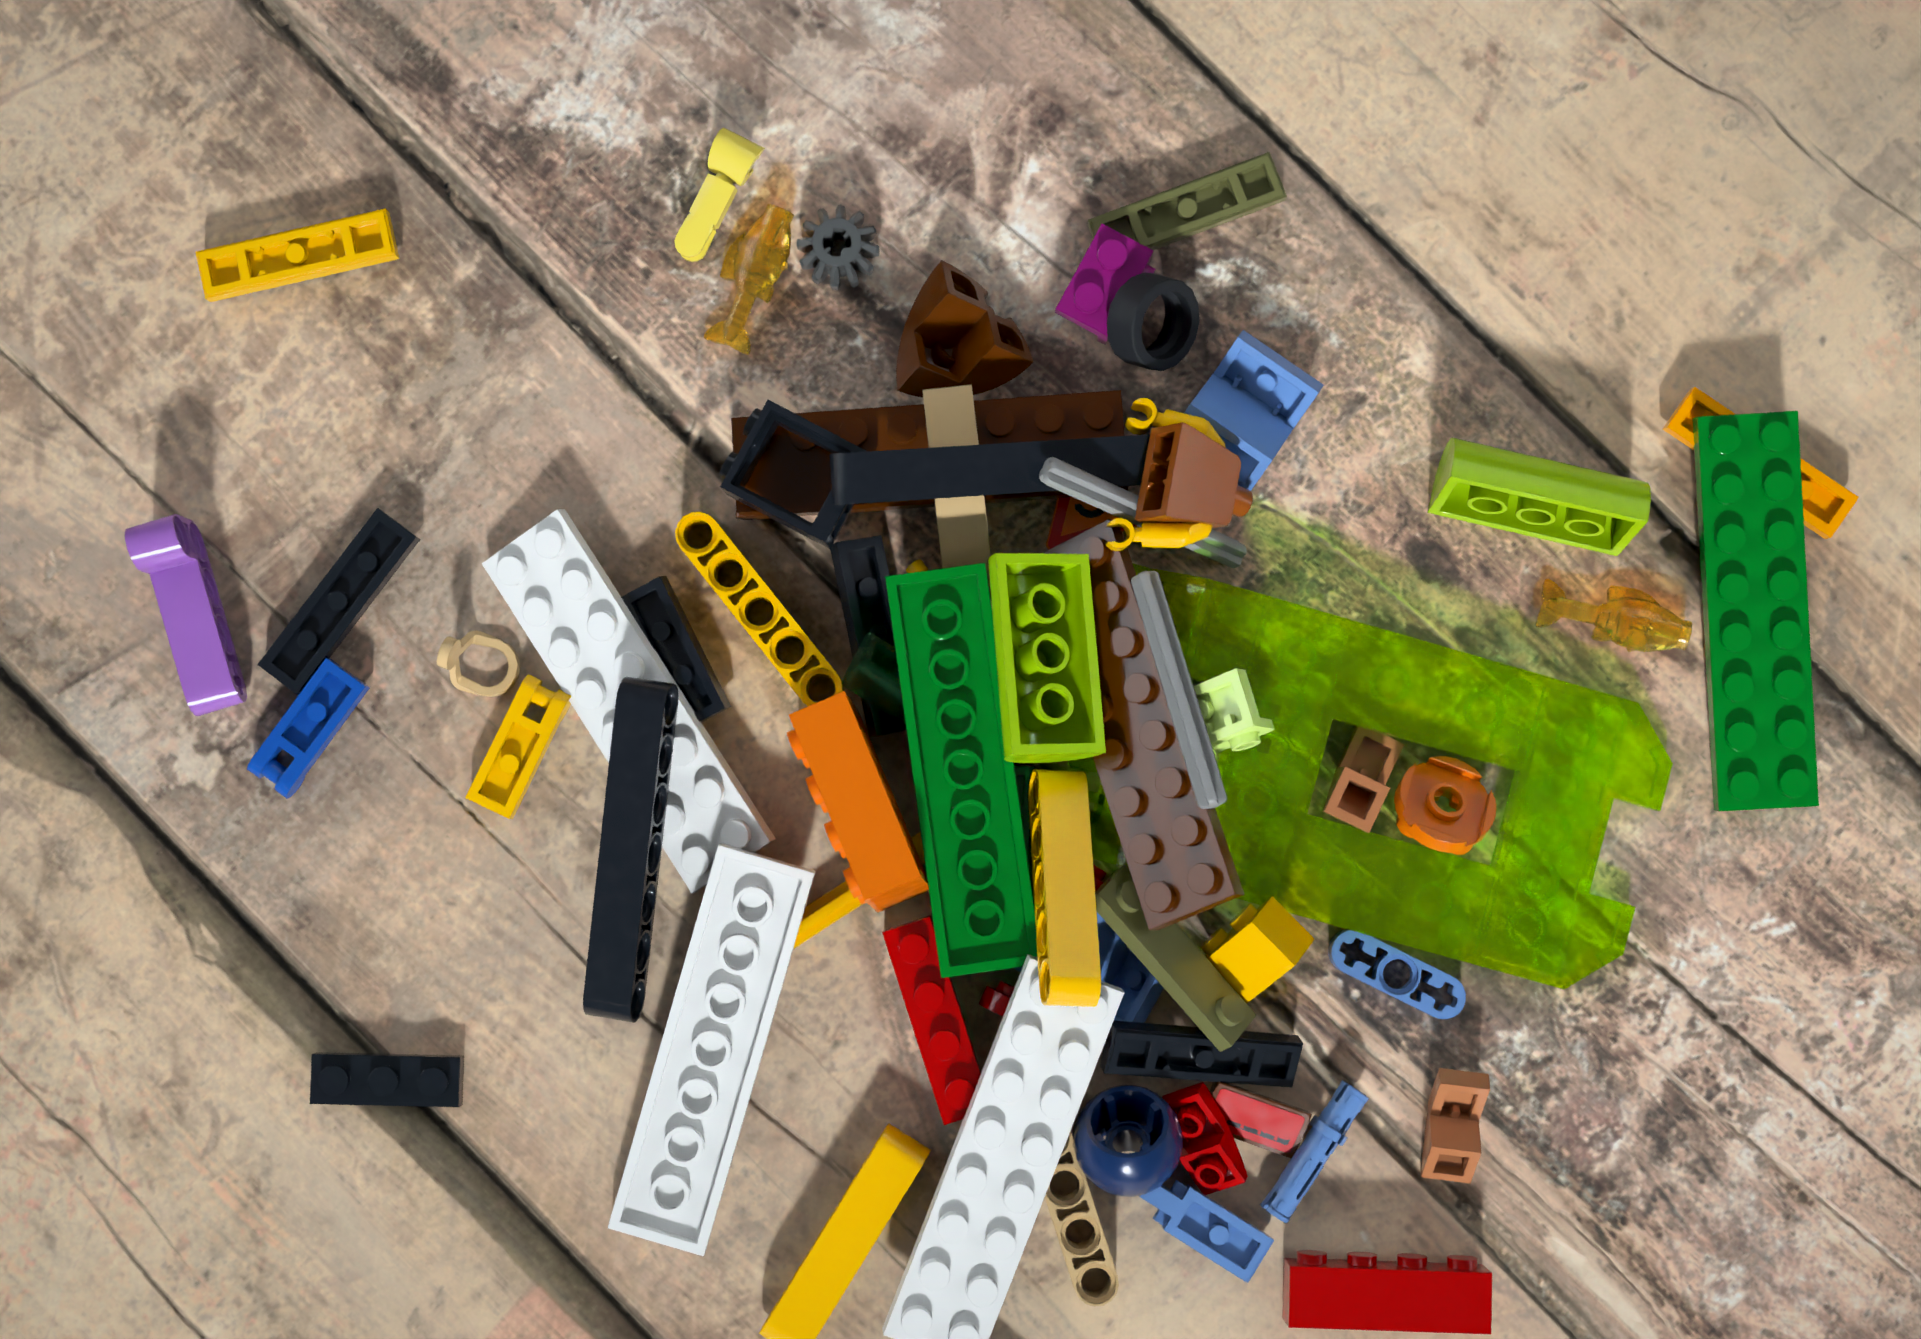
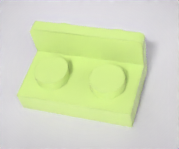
M1235 668L1194 686L1216 761L1218 760L1216 753L1229 748L1232 751L1252 748L1261 743V735L1275 730L1271 719L1260 718L1246 670Z

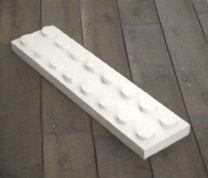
M557 509L482 563L562 691L571 695L569 702L608 763L616 697L622 679L632 677L676 684L678 688V709L662 848L691 893L707 885L716 850L720 843L756 853L776 839L709 733L695 716L693 708L657 652L651 646L565 509Z
M722 843L718 845L609 1221V1229L704 1256L816 871Z
M1027 954L882 1327L884 1336L893 1339L990 1338L1124 995L1122 988L1101 981L1100 997L1095 1007L1043 1005L1039 992L1038 959Z

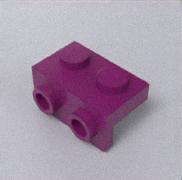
M1101 224L1060 299L1055 313L1098 336L1097 341L1106 345L1108 341L1107 318L1111 302L1119 288L1131 277L1144 272L1155 273L1156 269L1149 265L1154 250Z

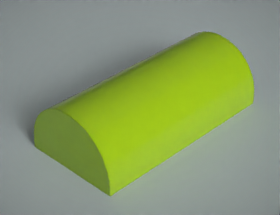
M1452 437L1446 444L1437 468L1427 513L1618 556L1648 522L1651 489L1649 483Z
M993 554L989 557L988 564L1004 760L1014 763H1050L1090 758L1106 753L1089 554Z

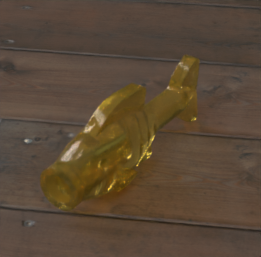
M767 204L764 213L753 222L745 233L737 237L729 247L720 277L727 281H735L737 294L727 319L718 322L708 329L704 334L706 340L717 344L729 345L745 355L750 354V339L744 327L755 299L759 298L766 303L770 302L774 292L773 285L779 280L782 272L788 270V258L791 248V222L794 217L791 212L778 206Z
M1545 579L1542 584V605L1535 623L1538 628L1552 625L1561 618L1593 624L1595 626L1591 635L1593 640H1611L1616 645L1626 647L1628 652H1652L1672 648L1685 650L1689 644L1692 622L1682 620L1670 610L1662 607L1652 596L1641 590L1611 585L1607 589V602L1594 605L1567 599L1564 591L1551 579Z

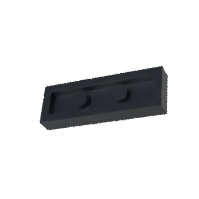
M658 576L622 596L621 598L651 646L657 652L693 708L699 722L701 721L702 723L730 708L731 705L667 576Z
M316 1052L311 1057L310 1104L460 1107L463 1105L464 1055Z

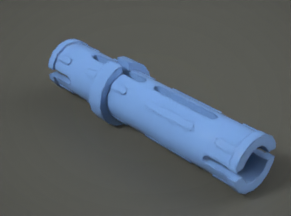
M1343 1080L1340 1082L1333 1097L1319 1117L1314 1115L1309 1124L1312 1128L1279 1176L1272 1190L1260 1204L1261 1207L1284 1223L1289 1222L1296 1207L1310 1189L1330 1155L1333 1154L1338 1144L1343 1146L1348 1139L1345 1134L1357 1114L1369 1100V1097Z

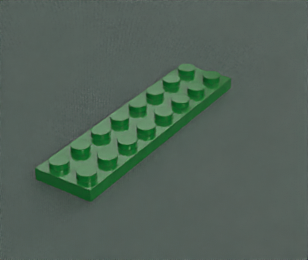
M1798 411L1693 418L1714 810L1736 811L1819 806Z
M985 563L885 576L941 978L1023 967L1027 954L1037 957L1035 912L1014 763L1004 760L994 625Z

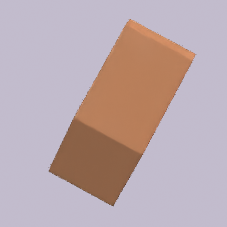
M1358 723L1336 767L1322 812L1366 833H1370L1390 790L1386 783L1405 744Z
M1439 1068L1428 1100L1421 1177L1471 1184L1482 1153L1479 1120L1490 1092L1489 1074Z

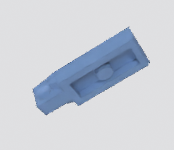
M1178 1180L1174 1182L1171 1189L1161 1185L1147 1194L1139 1195V1197L1158 1208L1153 1219L1162 1225L1161 1227L1164 1231L1247 1283L1274 1242V1239L1189 1184L1186 1186Z

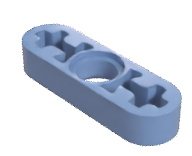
M1355 929L1342 930L1335 934L1329 943V959L1339 971L1438 1019L1453 1018L1461 1012L1465 1005V989L1455 977L1362 931ZM1355 938L1359 939L1358 949L1372 957H1376L1377 948L1384 951L1374 963L1372 978L1365 976V972L1371 966L1358 960H1352L1349 966L1344 964L1346 955L1339 951L1343 942L1352 944ZM1399 959L1408 965L1410 978L1403 987L1391 988L1384 981L1383 970L1387 963ZM1422 970L1428 972V975L1422 982L1435 988H1442L1445 982L1449 984L1447 993L1453 997L1450 1005L1441 1004L1436 1010L1433 1008L1435 999L1417 990L1416 1000L1410 998V994L1416 990L1420 983Z

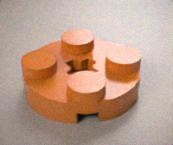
M1447 756L1430 757L1426 763L1411 766L1400 780L1394 796L1395 810L1398 815L1396 825L1404 836L1414 838L1420 844L1430 849L1463 855L1481 841L1493 825L1496 817L1495 797L1492 790L1487 794L1485 787L1479 782L1482 776L1469 764ZM1441 796L1448 798L1449 806L1456 809V812L1442 810L1435 801H1438Z

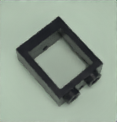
M767 400L762 410L756 408L749 416L743 430V435L747 436L739 453L737 454L733 451L725 460L719 474V478L723 479L720 487L726 495L831 549L855 504L833 505L831 489L815 521L811 523L748 490L745 486L778 426L832 454L868 451Z

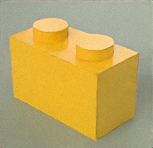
M1271 896L1257 909L1249 903L1231 920L1229 925L1232 929L1228 933L1219 928L1203 943L1200 949L1240 997L1248 1003L1292 969L1315 939Z

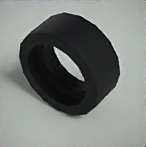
M1146 272L1131 277L1117 291L1110 304L1108 313L1107 335L1114 354L1125 363L1148 370L1164 371L1176 366L1188 354L1196 340L1200 323L1199 304L1193 290L1181 280ZM1161 295L1165 307L1163 327L1157 339L1145 349L1141 330L1144 315L1150 304Z

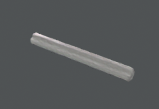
M1050 457L1044 462L1043 468L1039 472V479L1047 486L1142 527L1143 522L1135 520L1138 495L1055 457ZM1213 529L1207 538L1184 546L1231 568L1241 565L1242 558L1246 555L1247 551L1244 544Z
M1143 571L1131 578V584L1196 802L1201 809L1216 808L1227 801V793L1162 581L1156 571Z

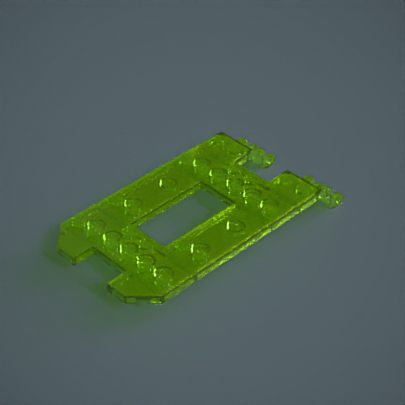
M1133 563L1136 575L1143 571H1156L1160 575L1191 679L1204 682L1235 668L1246 670L1260 718L1271 719L1275 730L1261 735V743L1252 748L1241 751H1232L1229 748L1217 753V764L1227 793V801L1215 809L1245 894L1237 899L1262 905L1273 896L1289 913L1560 989L1570 987L1624 954L1636 907L1589 894L1613 800L1652 811H1661L1673 765L1638 702L1209 578L1152 569ZM1332 720L1515 771L1491 864L1486 865L1373 832L1366 833L1352 826L1307 814ZM1093 757L1068 762L1071 769L1098 774ZM1100 782L1098 793L1088 791L1089 802L1095 803L1093 812H1090L1093 859L1118 866L1126 865L1129 868Z

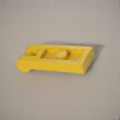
M528 674L522 681L465 798L508 819H513L560 722L570 708L571 703L569 700L571 695L563 692L561 689L557 692L542 686V680ZM532 704L546 709L540 723L526 716Z

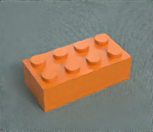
M840 692L789 714L794 727L793 730L787 732L789 742L797 759H801L806 769L810 768L813 775L806 777L805 780L817 806L820 805L824 813H829L832 820L825 823L824 827L835 852L839 851L843 859L847 858L850 867L843 870V874L853 897H858L861 905L867 903L876 912H881L929 891L927 874L869 738L862 717L846 692Z

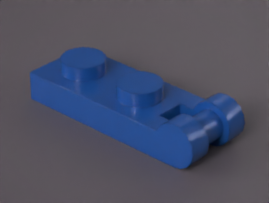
M325 658L252 757L247 770L259 779L265 776L276 784L274 789L287 799L290 798L300 788L306 774L370 687L332 659ZM282 750H285L294 757L288 768L277 761L278 755Z

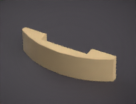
M972 384L922 390L929 448L979 445ZM984 495L935 499L942 568L985 563L987 579L990 580L988 559L991 555Z

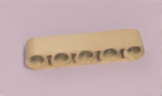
M1070 1131L1054 1174L1065 1170L1072 1172L1078 1178L1077 1186L1073 1192L1067 1195L1056 1194L1049 1185L1045 1200L1078 1298L1087 1305L1094 1307L1104 1306L1111 1302L1117 1294L1119 1287L1118 1275L1086 1176L1078 1165L1073 1148V1136ZM1076 1219H1084L1093 1225V1232L1090 1238L1080 1243L1068 1239L1065 1232L1070 1222ZM1091 1268H1101L1109 1275L1108 1282L1099 1290H1089L1081 1283L1082 1276Z

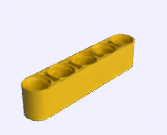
M691 512L683 516L675 530L676 541L679 547L801 701L807 706L817 703L811 700L808 689L810 683L820 676H826L833 680L835 684L834 695L845 691L844 683L837 672L719 524L709 514L703 512ZM704 524L710 526L713 535L711 542L700 549L690 547L688 544L690 530L697 525ZM731 562L740 564L743 568L741 581L733 587L721 586L718 582L720 568ZM760 600L770 602L774 609L772 619L767 624L761 626L751 624L748 619L750 606ZM789 638L799 639L804 644V655L795 664L782 663L778 657L779 646Z
M1034 769L1029 781L1028 803L1040 999L1043 1005L1095 1007L1098 1004L1101 992V969L1087 777L1083 771Z
M890 1123L887 1124L772 1309L759 1334L767 1339H816L917 1176L931 1149Z

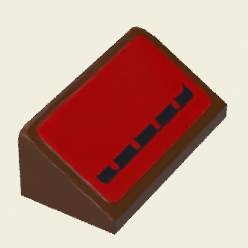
M1212 1083L1210 1093L1221 1110L1235 1139L1292 1158L1308 1127L1312 1116L1311 1113L1230 1083Z

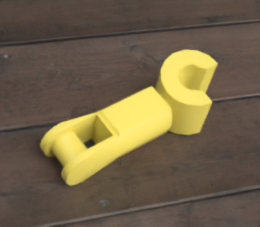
M726 128L719 130L709 152L708 169L716 175L708 173L689 210L690 214L685 218L675 237L674 242L677 251L685 260L690 262L699 261L706 255L716 234V229H719L737 193L733 183L739 186H743L753 173V164L765 149Z

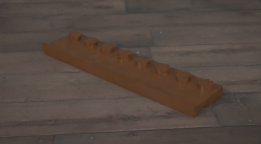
M1121 390L974 400L979 445L1124 436ZM924 404L795 413L866 451L929 448ZM749 417L731 418L733 451L737 454L747 436L743 435V430ZM778 426L745 488L798 516L818 515L832 489L830 454L832 453ZM1121 486V488L1128 491V486ZM1060 491L984 495L985 503L1072 497ZM935 499L855 504L850 513L935 507ZM736 500V519L738 521L770 518Z

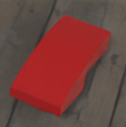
M1204 1082L1163 1095L1162 1098L1176 1113L1183 1134V1148L1179 1160L1204 1195H1208L1245 1183L1248 1176L1237 1144L1221 1110Z

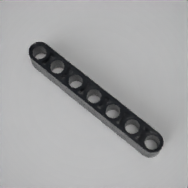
M1150 434L830 454L833 505L1058 491L1047 486L1039 479V472L1043 468L1044 462L1050 457H1055L1118 487L1141 485Z
M625 677L622 679L617 691L583 994V1010L586 1015L635 1023L639 1019L644 1006L678 709V688L674 683Z

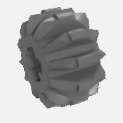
M838 205L836 208V218L829 219L827 211L824 208H820L817 213L821 224L818 226L812 221L806 220L802 226L803 230L810 237L797 239L796 242L797 249L807 253L799 260L801 268L803 270L815 268L812 280L816 284H820L830 275L832 290H839L841 277L847 276L849 284L852 287H856L859 285V281L855 271L859 270L864 274L871 275L874 268L866 258H875L880 254L879 246L870 243L877 236L874 226L862 227L864 214L860 211H857L849 220H846L845 206ZM836 240H844L846 248L842 249L841 256H832L830 248L835 246Z

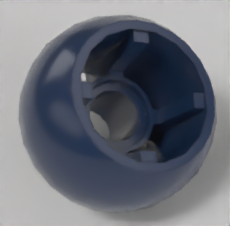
M1119 1085L1099 1092L1084 1106L1075 1124L1073 1148L1079 1167L1084 1175L1097 1187L1110 1194L1135 1197L1157 1189L1171 1177L1178 1166L1181 1156L1183 1134L1176 1113L1157 1093L1136 1085ZM1132 1151V1152H1134V1153H1122V1152Z

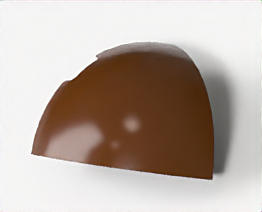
M941 260L922 286L905 323L897 356V391L923 398L922 390L972 384L973 395L995 389L1017 377L1033 363L1032 355L1022 333L1012 318L1004 319L995 315L994 310L986 304L985 299L988 296V292L967 274Z

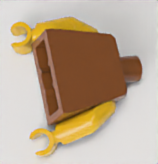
M1139 398L1132 403L1131 409L1144 413L1148 420L1141 421L1136 418H1127L1125 426L1128 431L1141 435L1151 429L1135 520L1143 523L1142 527H1133L1132 523L1124 518H1116L1110 521L1106 527L1118 526L1123 528L1127 534V539L1122 543L1115 541L1106 542V547L1110 550L1121 551L1127 548L1131 542H1141L1142 547L1181 548L1207 538L1212 528L1228 526L1232 515L1242 517L1248 513L1253 502V495L1249 489L1238 485L1241 469L1240 458L1226 448L1224 441L1208 420L1166 409L1164 413L1157 412L1156 405L1148 398Z

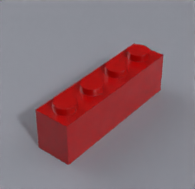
M931 915L886 929L882 934L943 1124L947 1125L964 1119L982 1072L951 977L941 978L934 924Z
M1299 1250L1297 1251V1258H1284L1282 1318L1289 1328L1491 1334L1492 1272L1484 1265L1477 1264L1478 1258L1467 1255L1447 1256V1263L1427 1262L1426 1255L1413 1253L1397 1254V1261H1377V1254L1370 1252H1348L1347 1260L1327 1259V1253L1323 1251Z

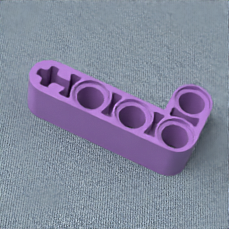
M173 514L127 528L125 530L127 550L136 568L141 572L150 574L183 693L192 713L198 717L246 702L247 691L206 547L197 525L188 518Z

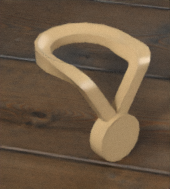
M470 631L461 640L451 636L446 637L437 655L438 667L449 670L453 686L468 693L486 697L503 695L513 688L519 678L520 662L518 654L513 647L501 639L482 631ZM471 644L496 648L506 656L508 672L504 680L498 685L491 687L482 686L461 675L459 656Z

